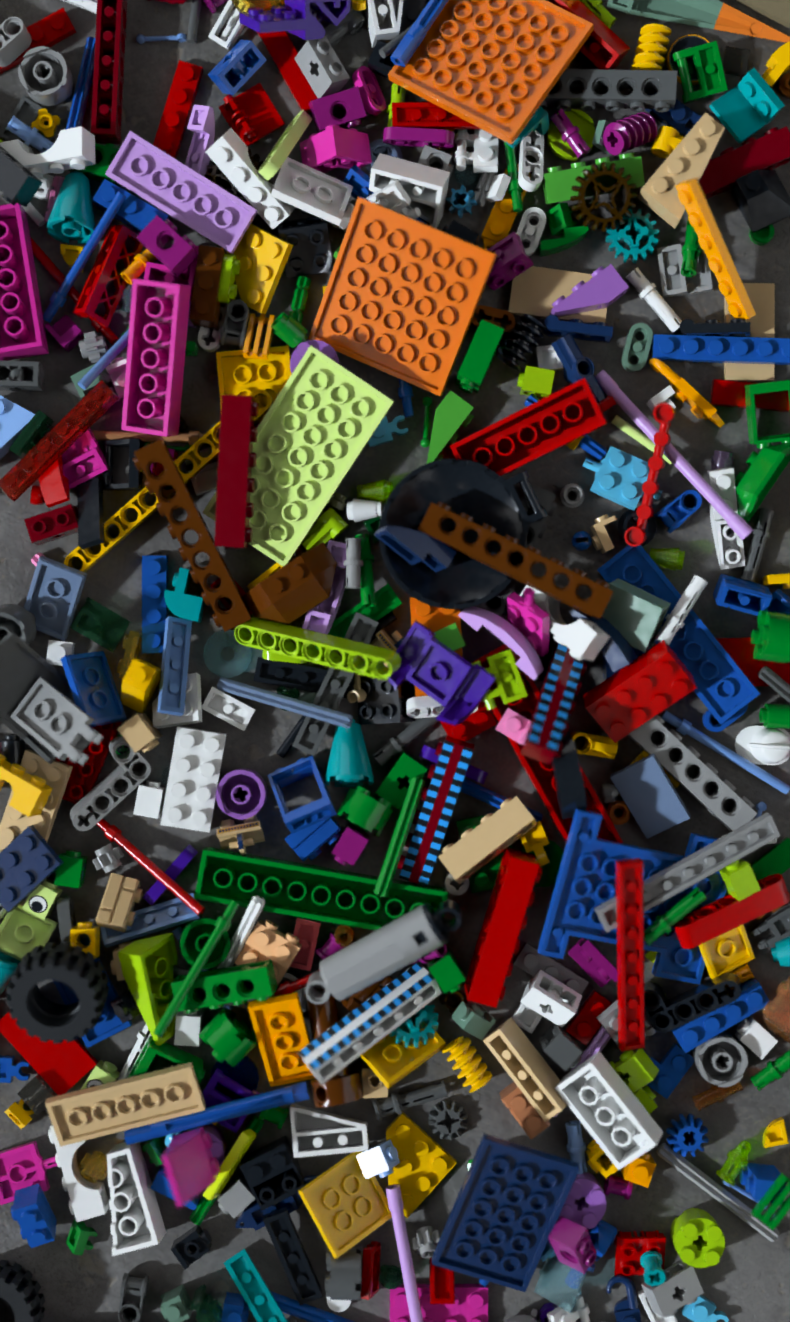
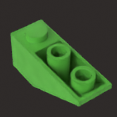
M451 390L435 410L427 463L443 460L445 455L442 452L447 445L450 447V445L458 440L459 435L457 432L462 426L466 428L474 418L471 414L474 407Z

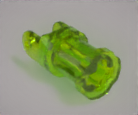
M741 1141L737 1148L729 1150L726 1154L728 1158L715 1173L727 1183L735 1186L737 1183L735 1180L740 1171L748 1165L747 1155L751 1151V1144L748 1141ZM734 1164V1165H735L734 1168L732 1169L731 1173H729L728 1171L730 1170L731 1166Z

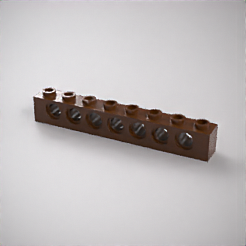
M163 438L135 451L136 457L133 458V462L139 472H144L147 478L144 483L151 495L155 493L159 501L156 503V507L162 517H167L170 523L167 526L173 540L178 539L181 548H178L184 562H190L193 568L190 570V574L196 584H201L204 590L201 596L207 606H212L215 612L212 617L217 627H222L224 632L250 620L252 615L218 547L214 546V539ZM154 462H160L164 466L163 475L156 476L152 473L151 465ZM165 485H172L175 488L176 494L174 498L169 499L163 495L162 489ZM181 507L186 510L187 518L184 521H179L174 517L175 508ZM188 530L196 531L199 537L198 541L189 543L185 539V532ZM204 552L208 554L210 562L207 565H200L196 560L198 553ZM210 575L219 576L221 584L218 587H212L208 584L207 578ZM222 597H228L232 601V606L228 609H223L219 606L218 600Z
M439 501L437 505L431 502L418 529L419 532L430 535L450 548L597 620L601 618L614 592L608 589L610 586L608 583L596 579L594 582L586 578L587 573L577 568H573L571 571L563 567L565 563L557 558L551 557L549 560L541 556L542 552L532 546H528L526 549L518 545L519 540L512 536L505 535V537L495 534L497 530L483 523L481 527L473 523L474 518L461 512L460 515L450 512L452 509L450 506ZM445 520H452L456 528L448 533L443 531L441 524ZM467 531L476 532L478 535L477 542L473 544L467 543L464 539V534ZM497 542L501 547V551L496 555H492L487 551V544ZM512 553H519L523 557V563L519 566L512 565L509 556ZM534 564H542L545 567L546 572L544 576L537 577L533 574L532 567ZM557 575L566 576L568 579L567 587L559 588L555 584V577ZM579 586H587L590 589L591 594L588 599L579 597L577 592Z

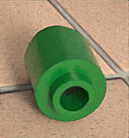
M282 312L271 325V328L274 329V334L292 349L308 339V336H306L308 330L290 314L287 315Z
M766 703L764 708H760L759 711L760 723H763L765 728L789 729L790 704Z

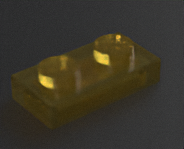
M130 630L129 635L126 634L124 637L122 648L125 649L123 659L120 658L117 666V673H120V679L124 678L133 658L138 659L142 642V633Z

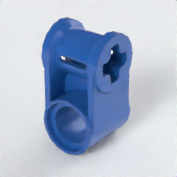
M687 490L672 502L670 501L654 516L661 519L668 528L667 532L670 534L700 508L702 497L695 490ZM689 495L694 498L695 505L693 508H687L684 505L683 499L685 496Z

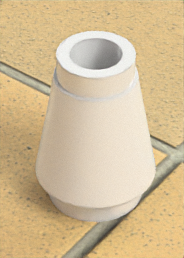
M353 498L352 501H347V518L349 521L354 520L356 523L381 516L383 503L382 501L377 502Z

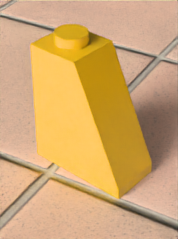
M133 658L122 680L121 703L139 713H144L160 681L161 668L145 660Z

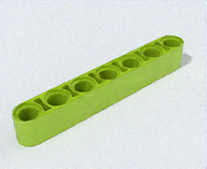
M252 617L250 620L238 625L234 631V637L241 645L385 680L389 678L401 665L400 656L393 650L257 617ZM383 661L388 664L389 668L384 665Z

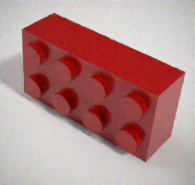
M663 640L635 661L584 694L583 698L587 711L612 741L616 743L697 687L692 674L666 641Z

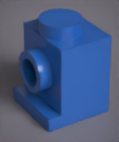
M227 1292L221 1322H247L249 1307L243 1296Z

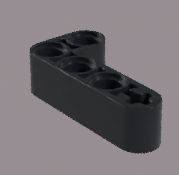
M724 973L669 1000L659 984L648 982L644 984L645 1015L657 1032H669L737 1000L741 992L740 978L734 973ZM728 984L730 987L734 986V990H730L729 987L725 988V985ZM653 993L657 996V999L649 1000L645 997V994ZM710 994L714 999L712 1001H704L700 996ZM687 1004L691 1007V1010L684 1012L678 1006ZM663 1014L666 1015L669 1018V1020L666 1022H662L657 1018V1016Z

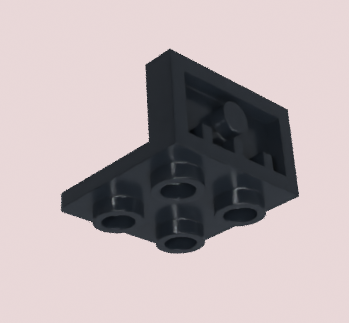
M316 216L285 221L278 225L280 239L293 245L285 265L287 278L332 271L334 264L326 220Z
M360 676L361 689L365 690L367 694L366 699L358 703L360 725L416 721V718H410L406 714V701L414 697V686L406 679L395 690L388 679L382 680L369 676Z

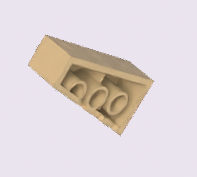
M706 112L646 182L637 197L674 229L685 211L684 205L678 198V191L675 185L696 178L699 182L725 129Z

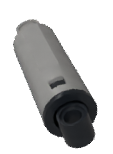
M446 900L441 902L437 910H435L429 902H426L323 959L319 964L320 971L314 972L308 979L305 990L307 999L314 1004H322L332 994L337 1000L343 1001L449 943L447 932L456 931L461 925L462 910L460 905L453 900ZM451 912L455 915V918L447 920L442 915ZM316 984H320L325 989L322 991L315 990L313 986Z

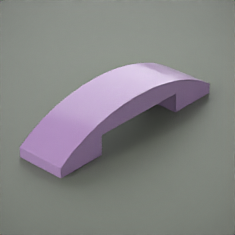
M194 105L187 127L194 134L185 165L204 176L211 159L206 151L214 143L215 117L212 107Z
M329 540L327 548L336 560L337 566L330 597L307 612L302 627L303 629L328 634L332 627L346 585V567L344 566L346 544Z
M474 606L465 608L460 612L458 616L475 631L485 626L517 653L521 658L515 665L533 680L543 672V665L533 646L508 621L488 610Z

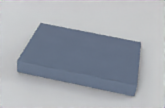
M45 556L39 557L24 608L28 612L33 613L36 618V630L62 641L68 638L87 573Z
M654 753L611 774L612 782L647 839L690 819L689 811Z

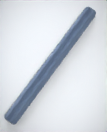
M221 677L218 680V690L341 727L350 728L352 725V715Z

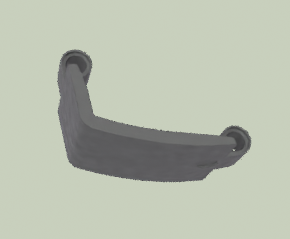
M11 631L0 642V721L22 738L47 763L51 764L57 757L10 716L39 677L46 679L74 704L75 701L67 678ZM82 736L75 747L83 752L91 742Z

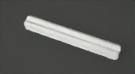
M259 896L252 898L230 941L229 953L226 959L218 965L217 969L234 965L264 907L265 900Z

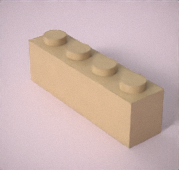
M517 796L513 799H506L502 802L498 811L484 816L480 821V825L474 829L466 830L458 842L455 844L450 843L442 849V854L438 858L459 884L463 883L538 824Z
M512 1017L495 1028L483 1040L545 1122L566 1107V1102L555 1090L560 1079Z

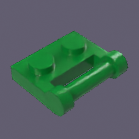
M717 41L673 53L674 62H677L684 95L682 98L684 104L721 94L728 90ZM690 57H693L700 87L698 91H693L686 60Z

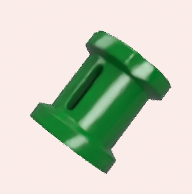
M275 1107L263 1110L258 1119L261 1121L265 1119L277 1125V1128L281 1130L290 1109L287 1107L285 1109Z

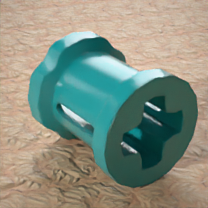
M647 1251L640 1257V1264L645 1271L643 1274L644 1281L649 1286H659L666 1280L665 1271L661 1267L663 1262L662 1256L656 1251Z

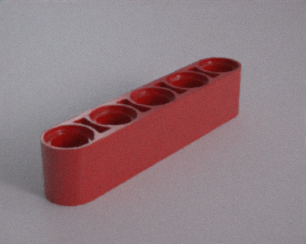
M772 874L758 880L757 882L761 890L741 901H738L729 894L686 915L673 926L683 949L697 947L790 901V894L781 874Z

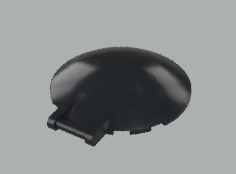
M443 459L420 466L410 472L396 485L382 510L379 530L385 526H396L418 531L431 502L437 505L439 501L452 508L450 512L460 515L461 512L474 518L473 523L481 527L483 523L497 530L495 534L505 537V535L512 536L519 540L518 545L526 548L528 525L548 514L545 508L542 509L528 480L530 476L527 470L505 480L502 476L478 462L462 459ZM518 482L533 511V514L529 516L513 486ZM445 520L441 527L443 531L449 533L455 530L456 525L452 520ZM467 531L464 534V539L467 543L473 544L477 542L478 535L474 531ZM379 539L382 558L396 583L415 599L434 607L463 609L482 604L503 591L513 579L456 551L457 553L449 566L438 572L433 571L422 561L411 565ZM490 542L486 546L487 551L492 555H496L501 551V547L497 542ZM512 553L509 556V560L512 565L519 566L523 562V557L519 553Z

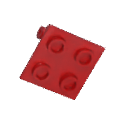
M260 82L236 97H233L231 94L227 95L223 99L225 103L218 107L230 128L234 130L247 147L285 125Z
M655 1230L645 1232L644 1235V1231H640V1237H637L636 1231H633V1237L631 1232L619 1231L614 1239V1244H616L615 1276L643 1275L645 1271L640 1264V1257L647 1251H656L661 1254L663 1259L661 1267L664 1270L666 1236L663 1233Z

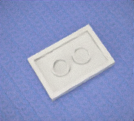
M287 157L280 168L270 196L339 226L353 186Z

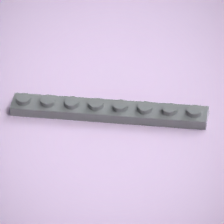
M766 812L644 880V912L780 837L771 814ZM615 896L594 908L606 932L617 927Z

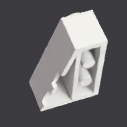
M366 0L367 8L364 11L372 48L375 47L377 40L386 44L389 43L400 33L403 0Z
M380 153L371 167L369 190L375 193L398 180L412 200L406 208L410 210L415 207L419 208L421 211L420 218L429 222V226L437 229L444 215L450 172Z
M296 1104L290 1105L294 1158L369 1151L366 1121Z

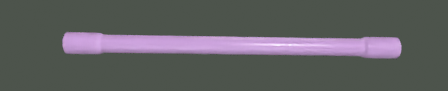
M605 370L600 371L595 378L601 389L608 396L614 398L620 408L654 443V435L659 430L624 394ZM671 443L665 446L664 455L726 520L728 526L742 541L746 539L754 530L739 514L735 513Z
M392 1184L385 1189L389 1210L392 1215L411 1322H423L403 1212L404 1205L399 1184Z

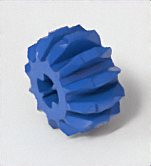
M689 1113L687 1119H685L683 1114H679L680 1121L677 1122L675 1119H671L670 1122L674 1127L666 1129V1132L670 1135L667 1138L668 1144H673L672 1150L675 1153L680 1151V1154L686 1157L689 1151L695 1157V1150L697 1148L700 1151H704L701 1143H708L709 1141L708 1137L705 1136L708 1133V1129L706 1126H702L703 1121L701 1118L695 1119L694 1115ZM686 1132H688L689 1134L691 1133V1137L687 1138L686 1136L684 1137L683 1135Z

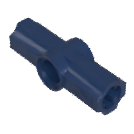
M571 333L552 343L555 352L564 366V379L569 384H573L586 378L597 402L605 399L606 396L594 376L595 366L592 360L582 355Z

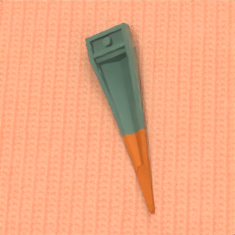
M608 0L606 6L630 15L785 43L790 41V37L719 0Z

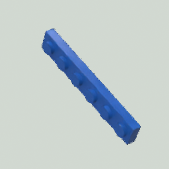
M654 334L652 358H657L661 361L790 365V338Z

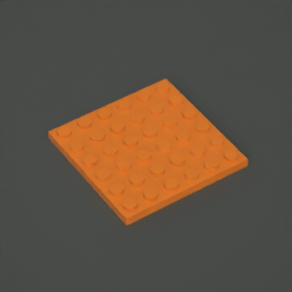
M449 0L405 67L394 65L388 73L389 81L513 145L593 32V23L547 0Z
M358 197L308 339L323 341L339 353L435 395L442 396L497 254L363 197Z

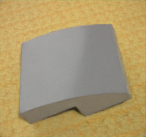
M682 244L657 248L663 297L693 295L714 291L709 261L702 248L701 255L697 261V274L693 275V277H686L681 274L683 254H681Z

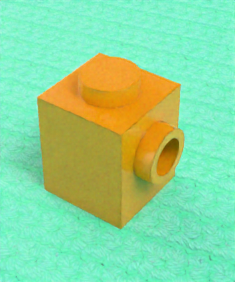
M645 1152L621 1168L620 1171L624 1180L648 1188L656 1163L651 1154Z

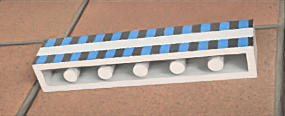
M418 961L355 1010L348 1013L334 1026L327 1029L314 1041L307 1044L298 1053L308 1069L322 1085L442 992L435 978Z

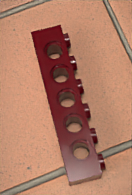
M97 0L91 133L95 135V141L99 144L121 143L128 0Z

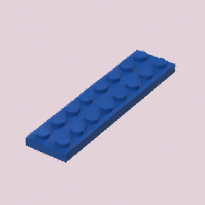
M628 545L597 569L607 583H611L619 578L671 603L667 614H671L681 598V594L641 545L636 547ZM691 609L683 622L684 626L676 632L669 647L692 674L697 687L693 690L719 724H722L760 695V693L693 609Z

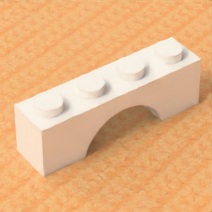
M82 126L60 130L53 146L41 154H34L32 148L19 139L0 142V146L37 178L42 177L43 174H61L64 170L85 169V166L95 165V135Z
M232 128L225 132L206 151L207 155L251 206L258 211L257 213L272 230L290 216L296 208L270 196L274 185L266 181L255 169L248 155V147Z
M526 585L520 596L524 598V590L531 587ZM532 588V590H535V604L550 615L549 631L554 634V640L563 646H567L570 649L569 653L577 660L582 661V659L594 661L610 636L591 621L579 619L570 625L566 624L560 614V601Z
M51 1124L48 1130L49 1140L52 1144H55L57 1151L55 1153V1160L57 1166L61 1167L63 1172V1188L69 1193L70 1213L75 1215L77 1222L106 1214L109 1209V1201L104 1183L87 1178L81 1172L77 1163L78 1148L85 1141L60 1147Z

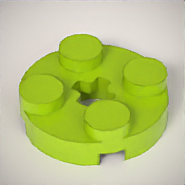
M577 109L564 112L572 124L580 129L579 134L588 147L592 149L595 128L591 117ZM551 121L549 124L550 129L547 131V145L551 151L561 159L572 162L578 161L579 159L567 142L564 143L561 139L562 134Z

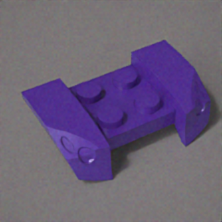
M416 620L396 651L401 658V665L387 679L395 690L407 679L444 706L436 720L457 725L465 721L476 709L497 678L478 664L473 666L437 640L434 632Z

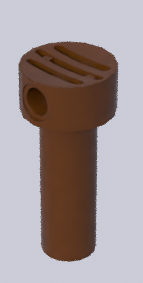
M320 988V989H315V990L322 991V990H324L325 988ZM305 994L313 1041L340 1021L336 998L332 994L322 1004L310 1002ZM348 1065L322 1085L317 1079L310 1081L315 1107L336 1106L363 1098L359 1071H349Z

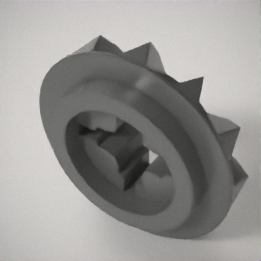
M443 1100L433 1106L429 1113L428 1121L433 1134L441 1140L449 1139L452 1141L454 1138L461 1136L467 1128L468 1118L461 1104L453 1100ZM445 1111H448L450 1118L456 1119L451 1122V1129L449 1130L446 1123H441L445 1119Z

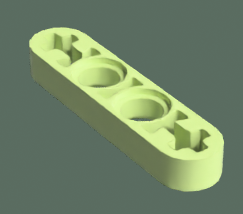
M304 109L293 118L258 169V173L266 181L277 173L312 121V117Z

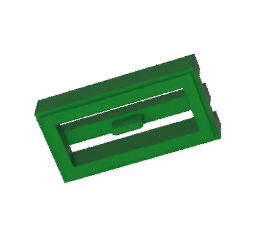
M781 1173L751 1211L754 1217L758 1218L763 1224H766L772 1231L790 1210V1195L787 1197L790 1193V1178ZM786 1182L787 1185L785 1186V1188L774 1199L772 1205L768 1208L765 1214L762 1215L761 1212L768 1205V1203L775 1196V1194L782 1187V1185Z

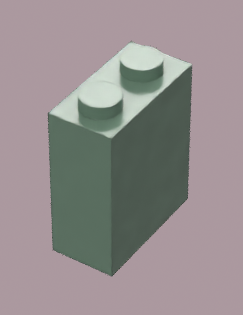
M617 578L608 583L610 585L608 589L614 592L602 617L621 633L630 646L645 653L653 647L656 640L655 637L660 631L671 603Z

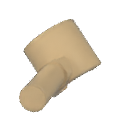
M357 673L354 674V690L349 691L347 694L349 703L363 702L367 696L365 690L361 689L360 674Z

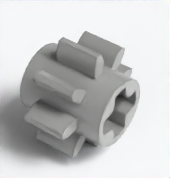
M95 331L83 333L85 339L79 340L81 355L83 359L89 358L91 363H96L108 351L103 335L98 336Z
M110 843L94 851L97 858L93 859L92 862L97 870L103 868L104 872L108 873L122 865L119 859L124 857L120 846L113 848Z
M424 1226L416 1231L417 1237L411 1238L413 1250H416V1254H421L422 1258H432L441 1234H439V1230L434 1231L432 1226Z

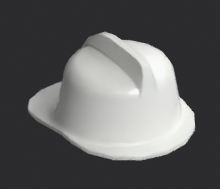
M758 725L748 726L736 736L735 749L737 754L753 764L779 765L790 758V734L785 729L765 728Z

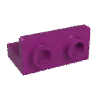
M515 231L487 249L496 253L497 256L486 284L492 290H496L534 265L532 259L526 254L521 239Z
M581 938L568 951L573 960L600 987H603L611 979L615 983L617 982V968L588 939Z

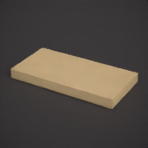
M532 266L512 279L508 312H511L513 315L521 316L522 314H528L535 318L546 319L553 308L552 304L563 295L567 298L573 293L571 289L581 281L586 283L593 277L587 273ZM607 308L558 317L560 321L579 319L586 324H593L594 322L605 323Z
M743 283L756 313L752 318L745 320V322H750V337L775 338V283ZM725 296L724 323H730V320L734 319V317L728 310L729 305ZM724 363V380L773 382L774 364Z

